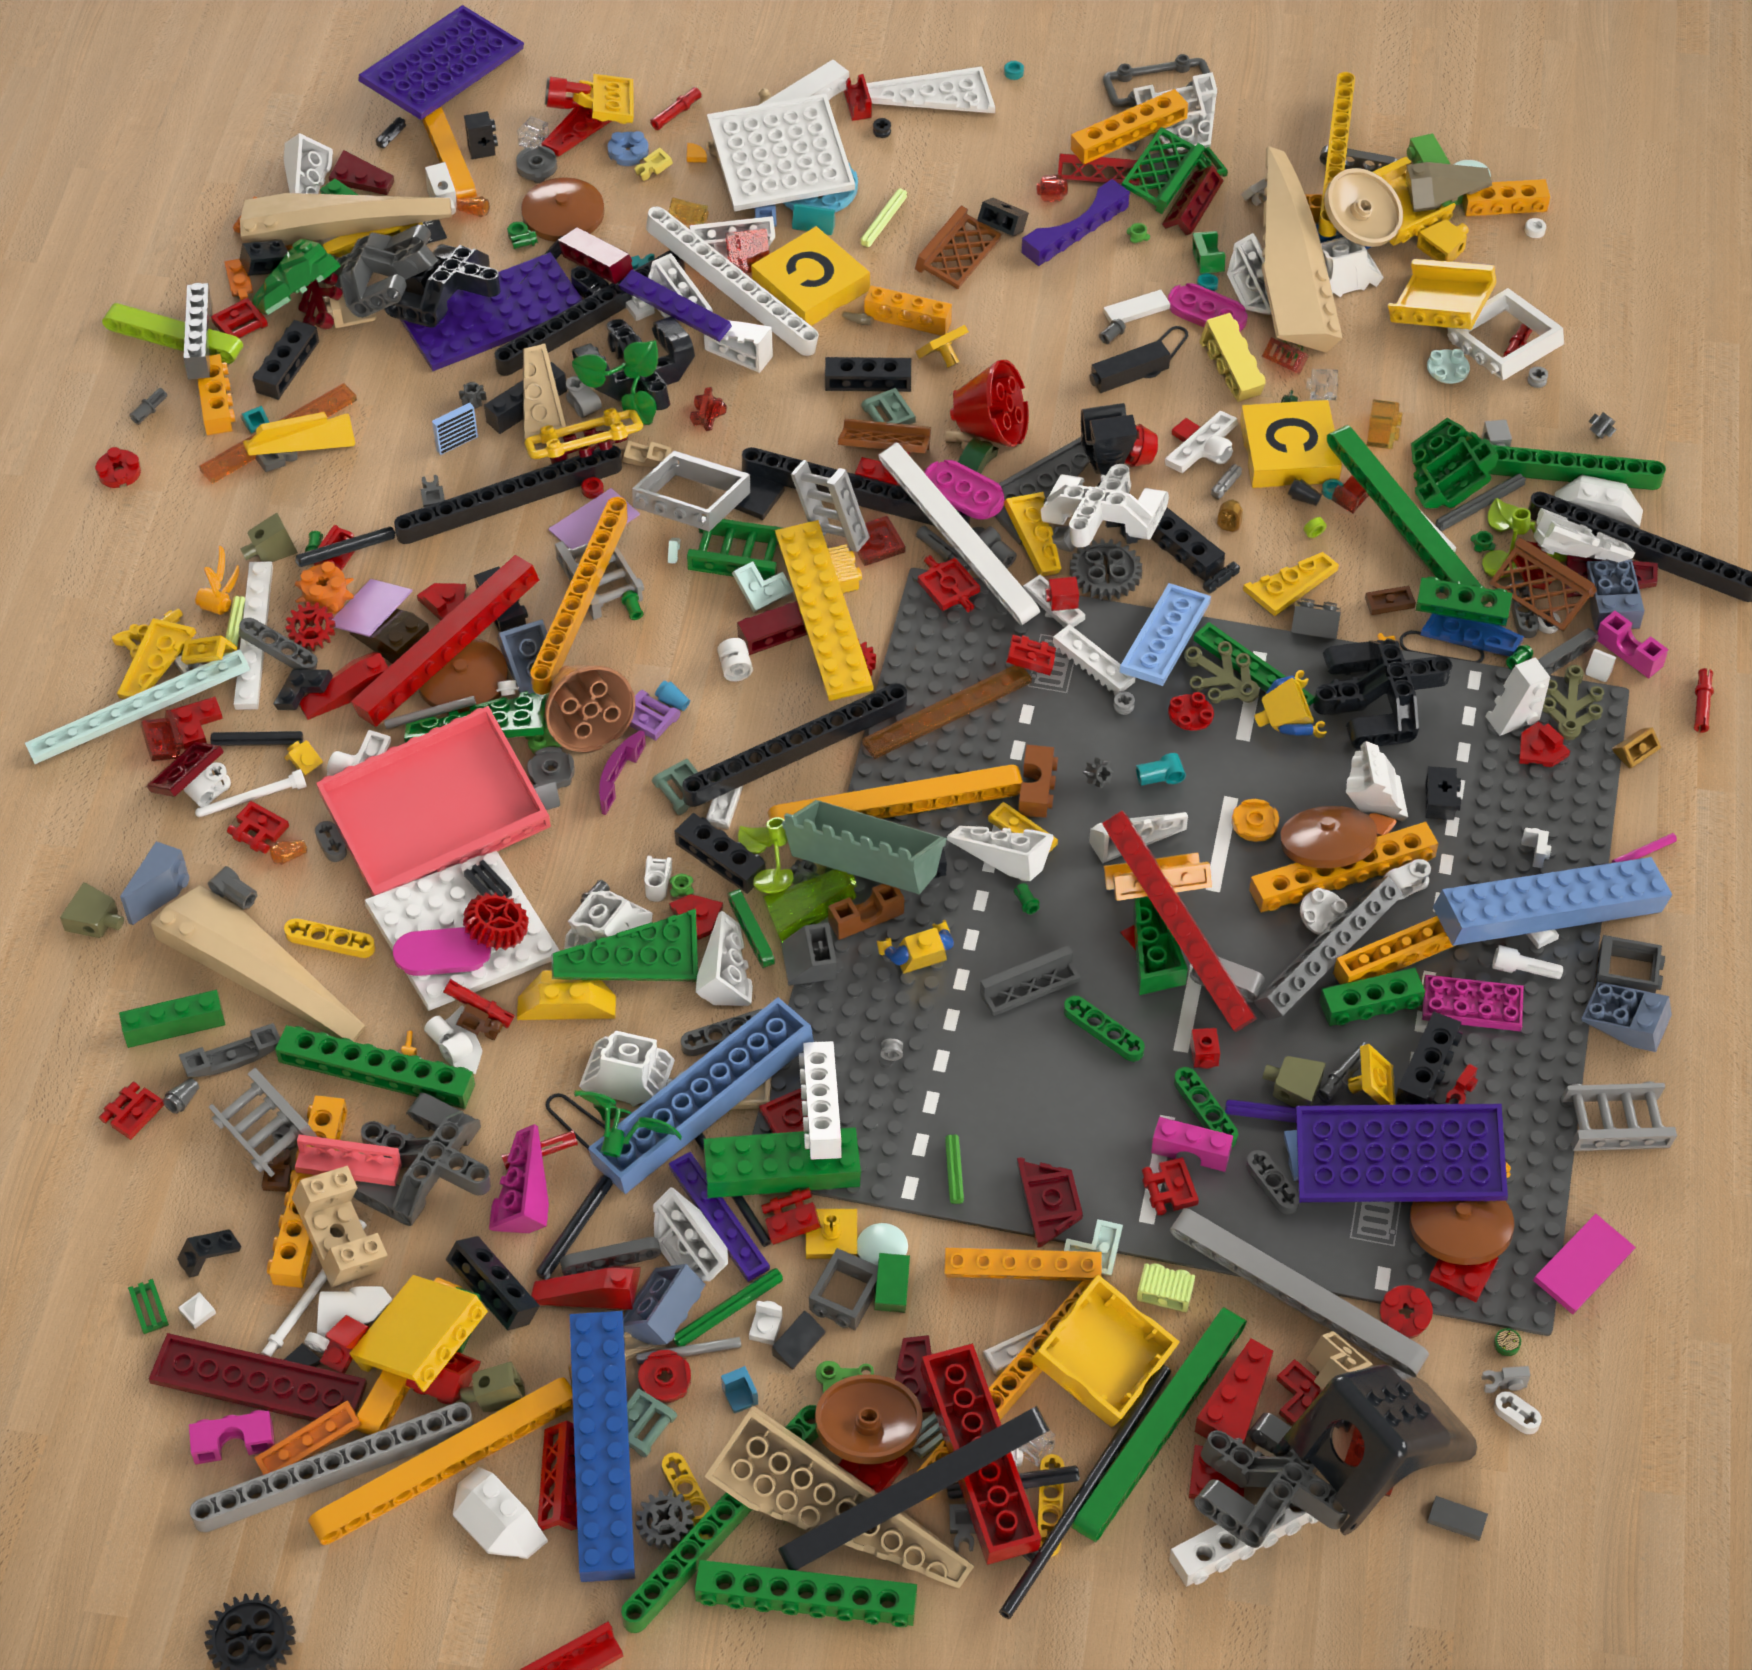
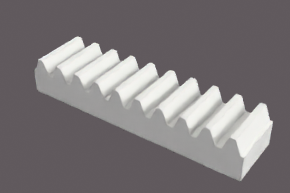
M1070 624L1053 636V644L1056 650L1060 648L1063 655L1066 653L1069 660L1073 658L1075 665L1080 664L1082 670L1087 669L1089 676L1093 674L1096 681L1099 679L1102 686L1106 684L1108 691L1113 690L1114 695L1125 691L1135 683V677L1120 673V663Z

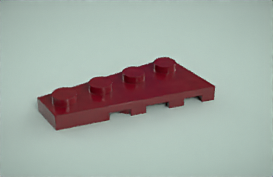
M1567 555L1566 566L1588 579L1587 561H1608V559L1600 560ZM1632 561L1639 589L1656 587L1658 582V563ZM1577 592L1567 594V598L1582 596Z

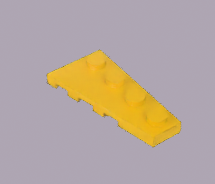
M1044 492L1007 498L1004 501L1007 513L1038 576L1040 574L1042 576L1058 574L1061 570L1056 544L1052 540V527L1049 526V523L1043 522L1041 518V508L1044 506L1045 499Z
M1324 552L1299 561L1298 565L1288 568L1287 566L1282 568L1277 574L1272 576L1265 575L1258 582L1253 584L1251 582L1243 585V591L1273 616H1276L1337 572L1339 564Z
M153 618L117 692L118 697L126 699L154 687L184 649L185 641L191 640L197 633L195 628Z

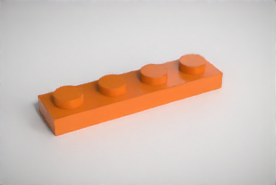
M345 1401L254 1458L263 1475L311 1457L362 1424L351 1404Z

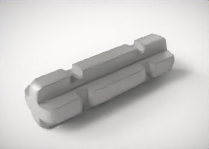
M1232 465L1228 469L1229 471L1217 482L1218 484L1211 489L1213 497L1217 499L1222 498L1225 494L1224 492H1227L1236 481L1235 479H1238L1242 474L1240 466Z

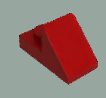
M345 1315L327 1332L325 1337L331 1340L320 1362L339 1373L345 1374L353 1359L349 1353L368 1331L369 1326Z

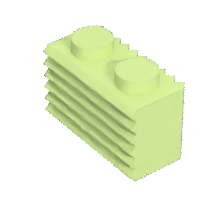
M1146 1263L1144 1264L1136 1301L1187 1313L1195 1275H1191L1188 1271L1182 1269L1174 1271L1173 1269H1165L1164 1266L1157 1263L1151 1265Z

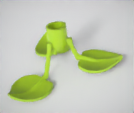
M1495 498L1489 509L1488 524L1492 529L1500 532L1511 528L1513 529V536L1508 554L1502 550H1493L1484 556L1482 566L1485 574L1491 577L1496 574L1514 549L1517 534L1524 535L1530 529L1533 534L1536 531L1535 522H1531V513L1528 509L1507 504L1498 498ZM1555 552L1552 555L1547 553L1559 562L1566 561L1567 555ZM1513 561V562H1512L1513 569H1516L1517 567H1516V565H1515V563H1514V561ZM1511 574L1501 576V578L1509 577Z
M781 817L768 820L766 823L767 828H748L744 826L739 828L738 841L753 854L762 853L767 847H772V844H774L776 870L765 869L757 873L753 880L754 887L762 893L781 892L787 889L794 880L792 870H780L779 846L787 843V836L782 825L784 819Z

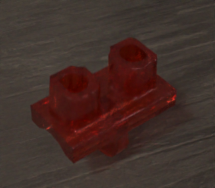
M712 387L705 388L704 395L695 396L694 405L699 411H692L690 414V420L693 425H703L706 431H711L715 418L724 415L727 411V405L723 400L713 396Z

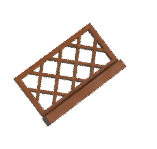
M961 205L918 255L915 270L920 273L926 270L959 289L1001 239L1002 234L968 215V209ZM966 223L974 226L976 230L966 231ZM982 235H990L993 239L983 241ZM968 236H978L979 241L969 242ZM963 237L965 243H955L954 238ZM981 247L982 253L973 254L971 248ZM967 248L968 254L958 255L957 249ZM953 249L954 255L944 256V250ZM960 260H970L971 266H962ZM956 261L958 267L948 268L946 262ZM942 262L943 268L937 269L932 264ZM949 273H960L961 278L957 281L950 277Z
M845 418L843 430L838 438V445L886 450L897 442L906 452L926 453V450L930 449L931 427Z
M1521 537L1516 541L1514 550L1489 582V585L1495 589H1505L1510 593L1512 592L1509 590L1513 589L1512 600L1562 632L1565 631L1588 598H1592L1597 591L1594 583ZM1517 555L1525 559L1526 567L1513 569L1512 562ZM1541 569L1544 573V578L1531 581L1530 570ZM1527 571L1528 582L1515 584L1514 573ZM1511 574L1512 585L1501 586L1497 583L1501 576ZM1558 580L1562 583L1563 590L1549 591L1548 582ZM1545 583L1547 593L1534 596L1532 585ZM1529 586L1530 597L1520 598L1517 596L1516 588ZM1577 592L1582 595L1578 603L1568 604V593ZM1564 594L1565 605L1552 608L1551 597ZM1548 598V609L1539 610L1536 608L1535 600ZM1566 610L1567 617L1562 624L1554 620L1553 612Z

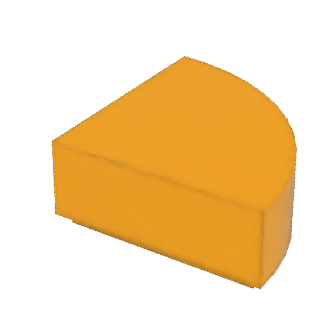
M687 143V162L707 163L706 151L697 144Z

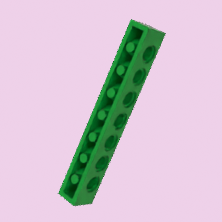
M286 1025L275 1048L279 1063L417 1097L420 1093H426L450 1106L462 1109L466 1108L475 1087L473 1071L465 1067L457 1068L446 1065L441 1061L432 1062L424 1060L417 1055L408 1056L400 1054L396 1050H384L376 1048L372 1044H360L348 1038L340 1039L324 1032L308 1031L300 1026L292 1027Z
M699 1560L695 1598L696 1602H700L705 1606L722 1604L732 1609L749 1607L755 1608L759 1612L776 1610L782 1611L787 1615L802 1613L809 1614L814 1618L829 1616L836 1617L841 1621L856 1619L864 1620V1622L873 1625L883 1622L903 1628L907 1627V1625L914 1626L917 1584ZM722 1583L731 1585L730 1588L725 1590L718 1588ZM749 1586H755L758 1588V1590L753 1593L745 1591V1589ZM776 1589L785 1591L781 1596H776L772 1592ZM809 1592L812 1594V1597L803 1599L799 1595ZM836 1595L840 1599L836 1602H830L827 1600V1597ZM858 1598L867 1600L863 1605L854 1603ZM885 1601H890L895 1605L891 1608H885L881 1604Z

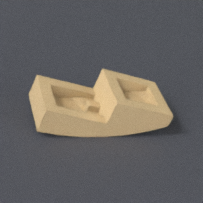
M628 440L622 462L637 466L656 467L670 455L672 448L655 442H650V446H645Z

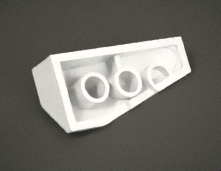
M958 826L947 836V840L1011 877L1019 878L1022 881H1031L1044 868L1053 842V835L1025 829L1024 833H1011L1010 828L991 832L988 827Z
M723 911L718 914L697 974L696 993L713 1005L749 1006L752 1002L753 985L751 979L747 978L746 969L749 966L747 960H743L741 949L744 948L740 924Z

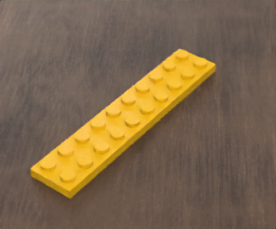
M819 520L775 530L777 542L828 701L873 691V683Z

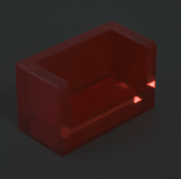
M1351 475L1342 486L1338 485L1335 488L1331 500L1354 514L1369 495L1354 476Z

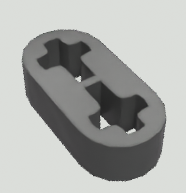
M330 821L320 822L315 828V833L326 858L332 862L342 861L347 855V850L336 825ZM327 831L328 833H330L331 837L327 838L326 834L323 832ZM335 845L336 849L339 851L335 852L334 850H332L331 846Z

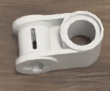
M212 763L184 788V792L200 807L209 805L216 797L228 790L231 785V780L226 775V767L222 763Z
M647 856L644 881L646 897L650 901L659 902L667 895L669 879L672 873L671 857L667 859H654L652 856Z
M1417 859L1404 866L1390 870L1384 877L1389 876L1404 894L1399 899L1402 900L1415 892L1427 888L1431 866L1427 861Z

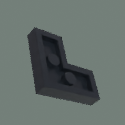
M292 669L273 703L277 710H296L305 693L325 692L333 677L330 670Z

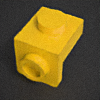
M307 740L301 744L298 741L287 748L289 753L284 757L286 761L290 759L298 770L301 769L304 777L323 763V760Z

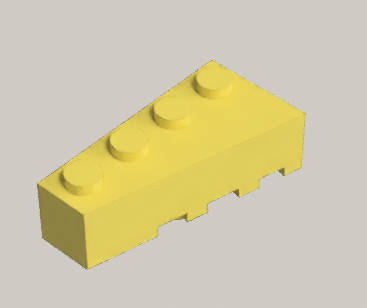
M1231 313L1208 319L1199 342L1202 347L1207 346L1209 349L1207 352L1209 358L1216 360L1219 374H1225V383L1237 402L1261 395L1266 383L1265 377L1259 372L1256 359L1250 354L1247 341L1244 337L1242 338L1239 332L1238 322L1233 319Z

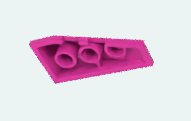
M533 1124L516 1132L507 1159L510 1166L506 1176L501 1177L499 1184L503 1185L499 1199L494 1198L491 1207L489 1229L492 1231L531 1233L547 1226L549 1200L538 1126Z

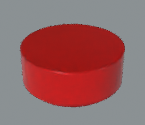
M590 477L581 484L582 494L586 498L595 499L604 492L603 482L599 478Z

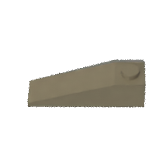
M1432 162L1410 164L1406 167V186L1414 212L1434 210L1441 207V204L1449 200L1454 202L1461 195L1466 193L1473 194L1492 186L1488 168Z

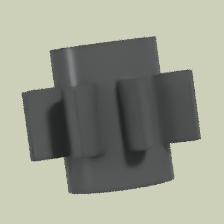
M475 382L464 384V391H459L462 406L471 403L474 409L482 406V400H487L483 385L479 386Z
M1604 412L1600 416L1595 413L1589 420L1593 424L1590 430L1601 439L1605 435L1611 437L1617 430L1613 427L1616 421Z
M1095 757L1094 762H1087L1086 769L1083 772L1088 778L1087 783L1095 784L1096 787L1102 788L1103 783H1110L1114 773L1109 767L1111 762L1103 761L1098 757Z
M797 860L790 868L794 875L792 884L796 887L812 888L813 884L820 877L816 873L817 866L815 863L807 860Z

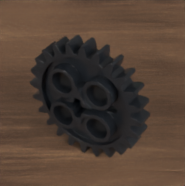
M245 1593L243 1601L239 1602L236 1597H233L234 1605L230 1606L224 1602L225 1611L223 1613L215 1611L218 1620H209L208 1623L213 1630L205 1631L206 1637L210 1640L204 1642L206 1649L209 1650L207 1652L209 1660L214 1659L212 1664L215 1669L220 1667V1670H278L277 1663L286 1665L283 1655H292L293 1652L288 1645L296 1644L295 1638L291 1636L296 1633V1629L292 1626L294 1623L292 1616H287L289 1613L287 1607L280 1608L281 1604L278 1599L271 1604L269 1595L261 1601L259 1593L255 1594L253 1600H250L247 1593ZM269 1619L265 1625H257L260 1620ZM234 1624H242L238 1630H229ZM263 1645H272L271 1648L265 1652L259 1651ZM238 1649L244 1650L240 1656H231Z

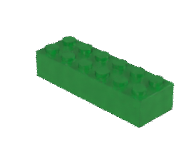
M856 1127L840 1128L841 1158L810 1159V1149H805L804 1134H809V1132L804 1133V1131L704 1139V1161L708 1198L784 1193L797 1189L802 1191L810 1188V1190L860 1187L861 1167Z

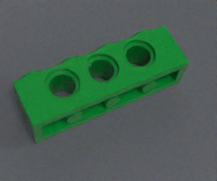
M1422 577L1415 611L1506 626L1513 593L1501 588L1492 590L1478 584L1469 586L1455 580L1446 582L1436 577ZM1444 593L1447 598L1440 599L1436 594ZM1466 597L1470 601L1467 603H1463L1459 600V598ZM1489 601L1492 603V606L1486 607L1481 602Z
M1411 968L1324 988L1321 991L1320 1005L1329 1026L1345 1025L1354 1020H1367L1380 1014L1388 1015L1406 1008H1417L1423 1004L1425 989L1416 968Z

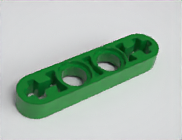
M740 889L727 893L729 904L762 968L774 965L775 959L772 950Z
M1070 996L1065 1000L1064 1014L1070 1021L1126 1060L1135 1062L1142 1059L1145 1044L1141 1038L1082 997ZM1076 1006H1079V1010H1071V1007L1075 1008ZM1098 1018L1101 1023L1097 1026H1092L1088 1023V1019ZM1116 1031L1120 1034V1038L1110 1039L1107 1033ZM1135 1046L1138 1047V1050H1135V1049H1134V1050H1132V1051H1129V1047H1130V1048H1134Z
M1189 1067L1179 1068L1174 1077L1175 1088L1204 1128L1218 1132L1223 1131L1226 1134L1233 1135V1148L1238 1139V1130L1197 1073ZM1181 1077L1185 1079L1190 1078V1083L1188 1084L1185 1080L1181 1081ZM1201 1094L1206 1100L1202 1103H1197L1192 1099V1096ZM1208 1113H1215L1220 1119L1211 1122L1206 1118V1115Z

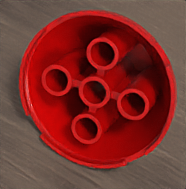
M998 360L960 389L953 391V408L950 409V416L953 421H956L961 432L1007 447H1016V445L1023 443L1029 424L1028 401L1023 399L1021 389H1024L1025 386L1017 368L1008 360Z

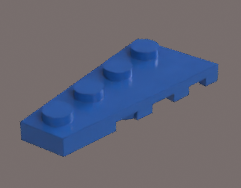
M1437 614L1430 616L1420 635L1509 657L1516 652L1517 647L1522 644L1524 636L1499 625Z

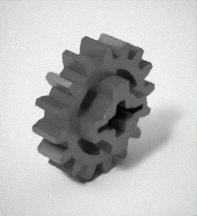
M659 1490V1497L655 1498L650 1494L648 1495L649 1503L641 1502L643 1511L636 1512L638 1519H640L636 1522V1526L640 1530L641 1538H647L646 1541L649 1546L656 1542L658 1550H661L663 1545L667 1544L670 1550L673 1547V1542L679 1544L682 1541L681 1538L689 1533L688 1528H694L695 1524L691 1519L695 1518V1513L693 1510H690L692 1506L689 1500L684 1502L683 1494L680 1493L675 1497L673 1490H670L668 1495L664 1496L662 1490ZM680 1511H682L683 1513L682 1522H680L678 1519L680 1516ZM650 1517L653 1520V1522L651 1523V1529H649L648 1525Z

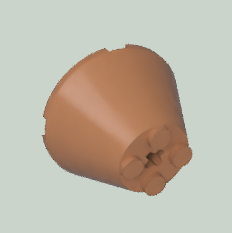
M592 665L563 666L553 680L546 703L545 721L547 728L553 738L561 746L569 750L591 752L602 749V745L609 743L613 739L616 741L629 727L635 712V695L627 679L612 668Z

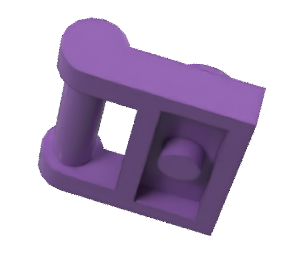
M640 690L635 695V712L629 726L637 731H644L646 736L656 741L672 722L674 723L678 720L681 712L674 707L670 708L653 699L646 691ZM645 704V705H647V706L653 708L654 710H656V711L662 713V714L665 715V716L663 717V716L659 715L658 713L652 711L651 709H649V708H647V707H645V706H643V705Z

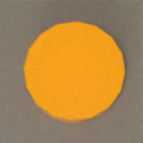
M1245 800L1241 802V805L1236 806L1233 811L1231 821L1233 829L1245 840L1254 842L1265 841L1273 837L1278 830L1280 819L1278 811L1275 807L1273 809L1269 805L1270 803L1265 800Z

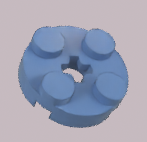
M640 131L615 132L608 142L609 158L611 160L613 158L621 166L637 165L649 153L648 141Z

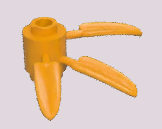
M219 546L217 573L215 574L210 567L204 568L211 588H200L195 598L196 605L200 606L201 609L223 615L230 609L231 599H229L227 593L231 592L239 576V565H236L234 573L222 591H218L221 588L220 582L223 579L225 568V553L222 546Z

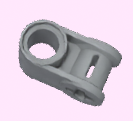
M578 376L567 379L566 388L568 392L566 399L581 418L602 408L599 396L589 386L583 384Z

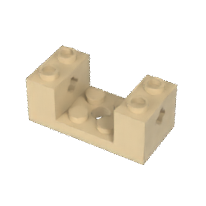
M348 1166L300 1180L292 1196L331 1288L378 1273L388 1256L378 1233L366 1236L351 1203V1199L357 1190V1185ZM338 1228L343 1236L340 1238L333 1237L330 1229Z

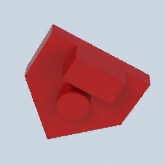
M434 583L417 595V599L439 620H442L465 600L467 587L466 584Z
M1538 721L1521 732L1519 764L1537 763L1545 767H1553L1569 757L1571 751L1563 745L1564 738L1550 724L1547 723L1543 726Z
M690 894L669 903V906L674 915L696 909L697 940L712 934L718 914L723 909V902Z

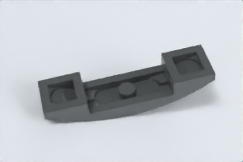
M274 1023L251 1030L250 1037L206 1052L203 1047L179 1054V1059L187 1077L220 1074L250 1064L273 1052L280 1040V1036Z

